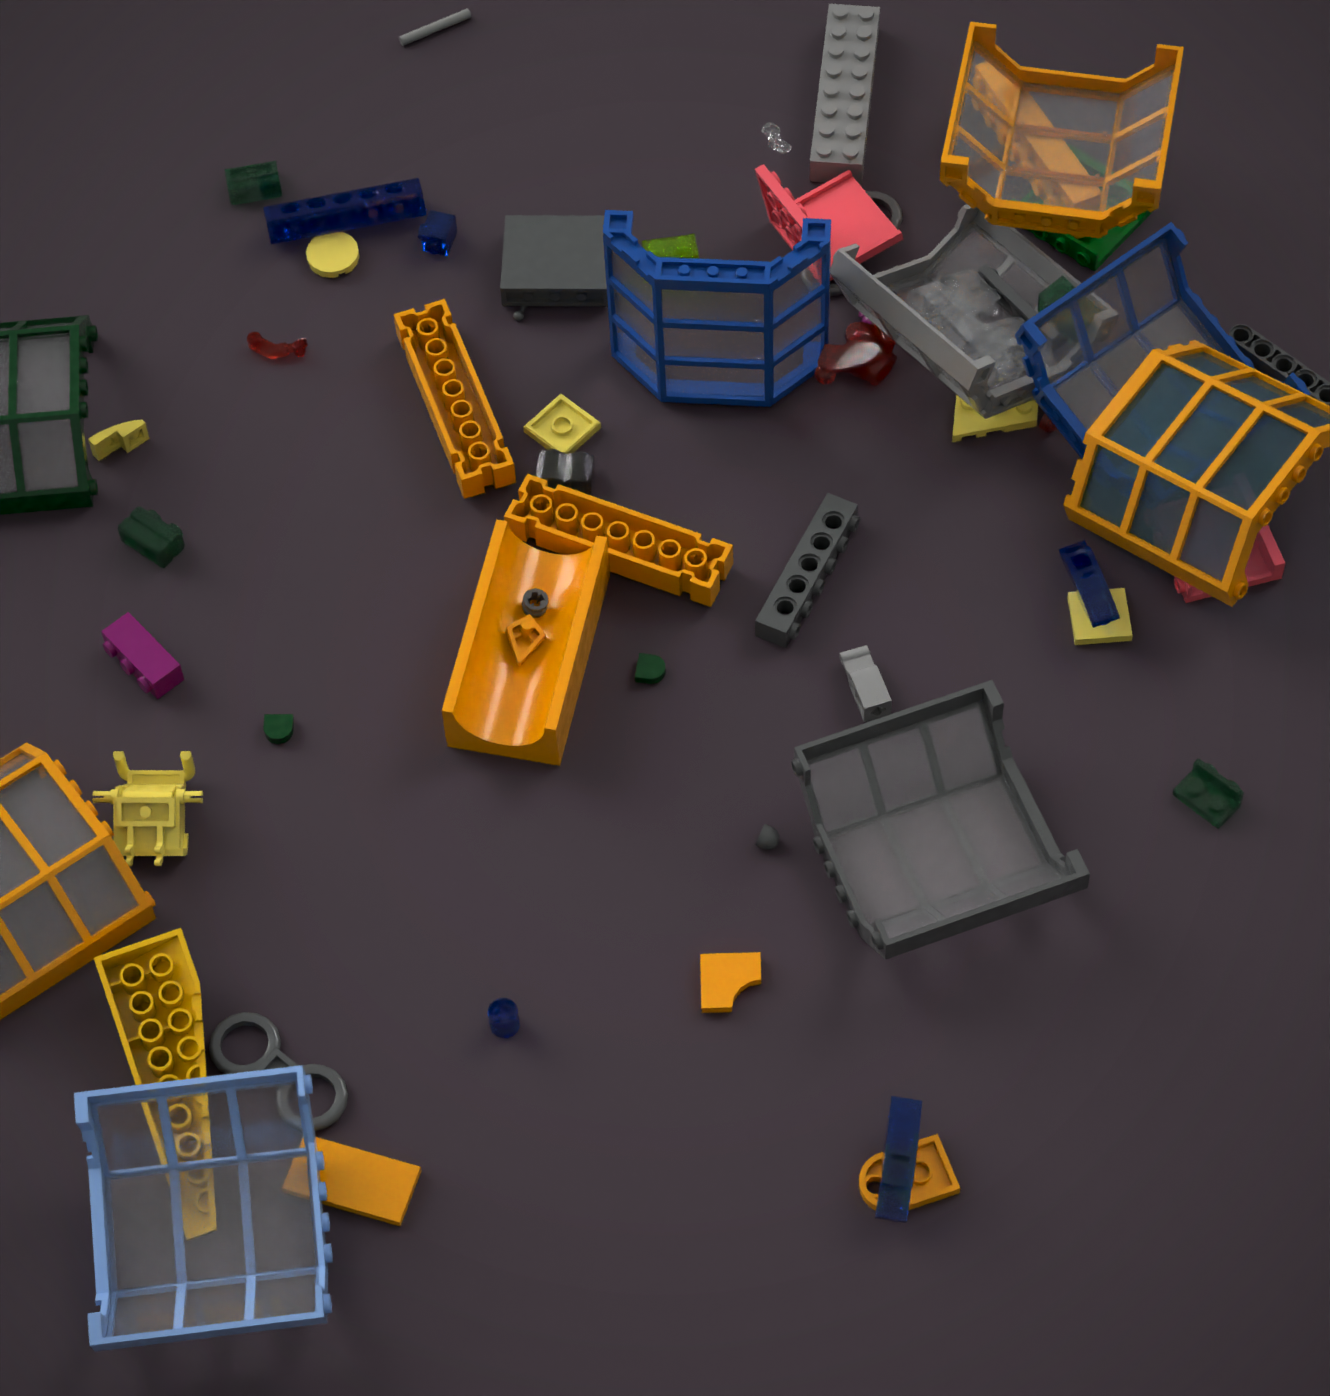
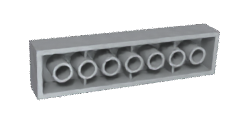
M829 4L810 155V182L826 183L845 171L850 170L852 176L862 185L879 35L880 7Z

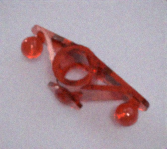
M865 322L851 323L845 330L847 343L844 345H824L818 358V367L815 369V378L823 385L832 383L836 378V373L846 372L869 382L872 386H876L886 378L897 361V356L892 352L896 342L873 323L871 325Z

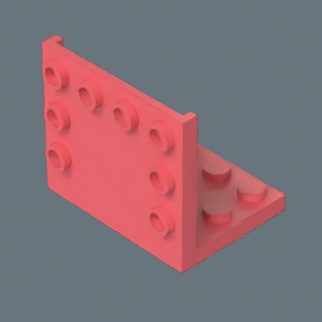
M764 164L755 168L769 221L792 250L793 246L802 239L803 218L831 219V266L833 256L840 248L853 244L859 245L860 248L855 260L861 264L903 240L902 232L896 229L852 176L850 170L794 200L788 187L783 188L781 186V181L774 171L770 172ZM821 257L807 267L820 285H822Z

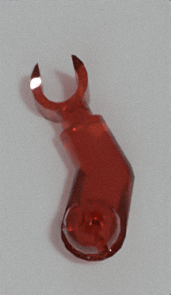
M251 332L247 336L250 350L269 359L288 356L289 353L293 352L295 356L303 357L306 353L305 348L308 346L306 338H300L290 344L286 342L274 344L262 338L259 332Z

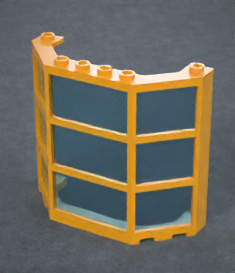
M1197 340L1189 341L1188 345L1180 343L1170 345L1167 350L1152 349L1085 433L1082 442L1087 445L1083 459H1077L1071 478L1076 482L1072 494L1066 495L1063 503L1068 519L1233 607L1238 599H1242L1248 590L1249 584L1245 575V568L1256 535L1263 526H1267L1270 523L1273 513L1280 504L1283 505L1287 501L1290 491L1294 486L1302 482L1312 463L1321 458L1324 448L1330 447V406Z

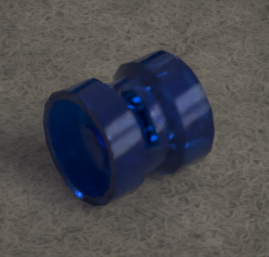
M498 998L489 1005L488 1019L492 1033L500 1038L514 1036L520 1027L516 1003L508 998Z

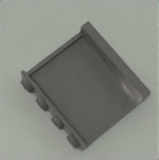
M505 215L500 284L502 306H608L603 244L604 216Z

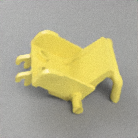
M114 751L113 758L117 772L123 780L127 781V784L116 786L111 791H93L92 796H104V798H92L93 803H110L113 805V841L122 856H126L125 861L128 866L133 865L134 856H156L154 866H162L163 856H186L188 852V833H185V803H203V798H192V796H203L202 790L185 791L186 781L191 780L195 775V765L191 751H181L180 753L183 770H129L124 751Z

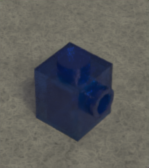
M430 210L425 224H421L418 231V239H421L422 250L431 254L448 256L457 235L455 215Z

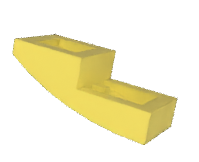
M141 419L109 427L88 438L93 456L100 461L120 447L129 453L150 438L146 423Z

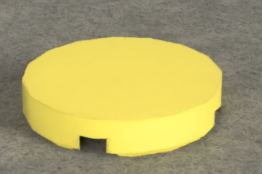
M328 231L317 235L308 244L306 250L307 261L311 270L322 277L328 278L339 277V274L345 272L346 275L351 272L358 264L360 257L357 242L352 236L340 231Z

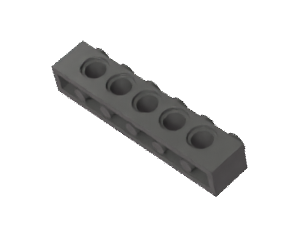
M830 493L826 494L755 620L756 637L784 648L788 646L791 639L795 640L801 628L800 622L803 617L807 618L810 615L814 597L821 595L825 585L824 579L827 574L831 575L837 564L836 558L838 554L845 552L849 542L848 536L851 532L855 533L859 526L861 517L858 516V504Z

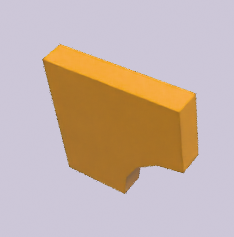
M760 952L700 954L701 1012H732L734 1001L740 992L750 986L761 984Z

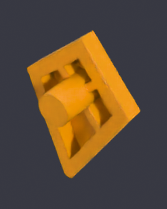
M530 614L506 626V632L516 663L520 666L545 639L546 634Z

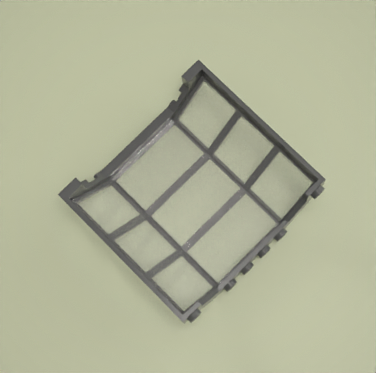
M993 680L794 747V759L791 760V766L795 776L799 778L815 835L813 838L815 850L818 855L823 854L826 874L829 879L834 878L837 885L835 892L839 902H845L848 909L846 915L851 928L856 927L860 937L885 960L1088 888L1090 872L1078 849L1067 852L1066 858L1061 854L1013 759L1010 746L1004 747L1005 742L1002 730L1005 729L1003 722L1004 702Z

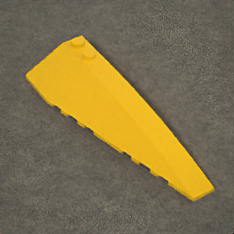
M178 928L93 957L135 1085L207 1077L201 986L182 929ZM208 1093L167 1098L178 1161L211 1158L212 1143ZM157 1099L141 1101L161 1163H168ZM213 1168L180 1172L183 1226L187 1241L218 1231ZM165 1174L170 1187V1174Z

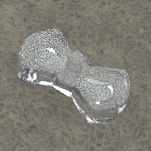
M772 122L764 124L761 132L770 141L767 146L769 148L773 146L775 151L787 154L792 145L780 137V128Z

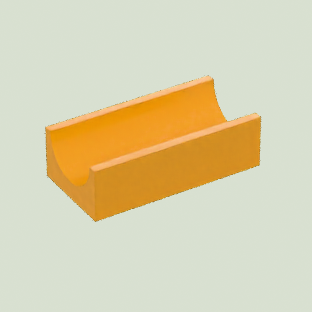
M496 519L441 710L447 747L560 766L610 578L607 537L596 536L594 545L581 553L570 555L554 554L536 549L524 543L514 535L507 521ZM537 588L543 590L549 600L546 613L543 616L534 618L546 634V637L530 656L518 666L508 639L506 626L526 616L522 610L523 596L528 590ZM531 600L530 604L534 603V606H540V601L536 603L537 600Z

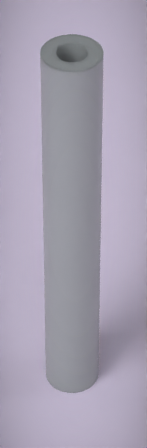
M468 8L399 36V41L402 46H405L471 18V13Z

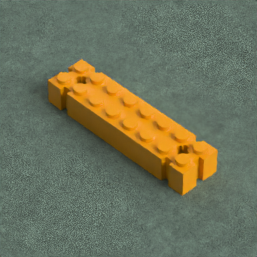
M442 299L425 304V310L418 313L412 308L393 314L396 334L402 349L406 352L407 361L453 474L456 473L457 483L463 498L466 499L485 493L484 487L492 484L495 489L516 483L514 462L508 448L504 446V438L457 326L452 322V314L446 300Z
M528 473L518 489L519 501L513 499L504 515V521L508 522L509 528L520 540L527 542L529 537L536 539V546L563 555L584 552L594 545L596 536L607 537L610 572L678 596L685 591L690 593V600L712 607L720 591V580L725 581L733 565L732 544L712 538L710 543L702 541V534L559 484L555 489L548 487V480Z

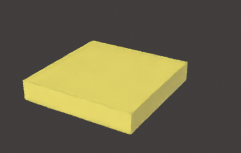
M559 394L523 426L525 434L564 462L601 429V422L567 397Z
M1125 588L1068 592L1067 599L1075 645L1132 641L1133 634Z

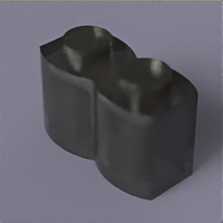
M556 449L540 451L536 477L548 480V487L553 489L559 484L591 495L595 468L594 456L582 451L568 454Z

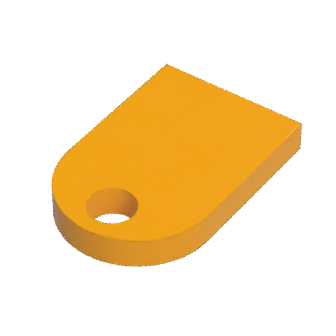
M938 1134L872 1156L865 1162L859 1175V1191L862 1199L870 1208L883 1214H899L959 1194L961 1189ZM876 1181L880 1182L885 1189L879 1194H873L868 1191L867 1185Z

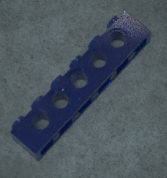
M419 178L263 207L271 245L427 215Z

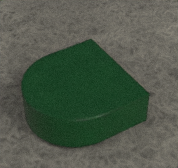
M639 653L635 682L646 684L660 682L666 674L664 660L657 655Z
M264 714L263 729L266 739L274 744H283L290 740L294 731L293 714Z

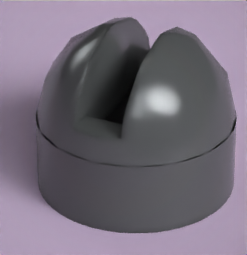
M764 824L755 845L767 850L773 849L778 845L780 835L775 828Z

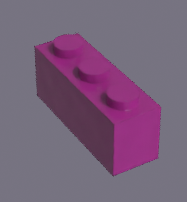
M129 612L101 631L104 639L102 646L111 658L116 656L120 660V666L129 676L133 674L137 678L138 685L145 693L151 692L158 700L185 680L181 665Z

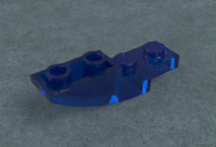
M1083 540L1058 549L1061 560L1074 584L1077 596L1092 627L1106 625L1111 621L1120 619L1100 566L1086 541Z
M891 1096L875 1218L907 1222L918 1149L922 1110L921 1100Z

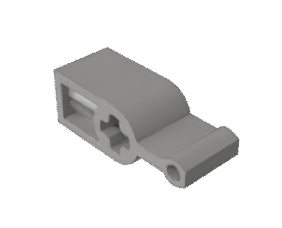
M865 645L841 652L839 657L848 676L849 686L863 721L866 722L890 715L892 700L877 665H874L868 646Z

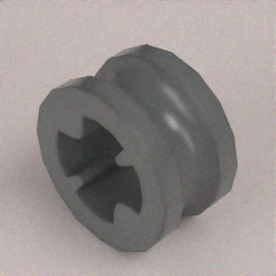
M537 588L528 590L523 596L522 610L526 615L530 614L533 618L543 616L546 613L549 601L547 594ZM531 600H537L536 603L540 601V606H534V603L530 604Z

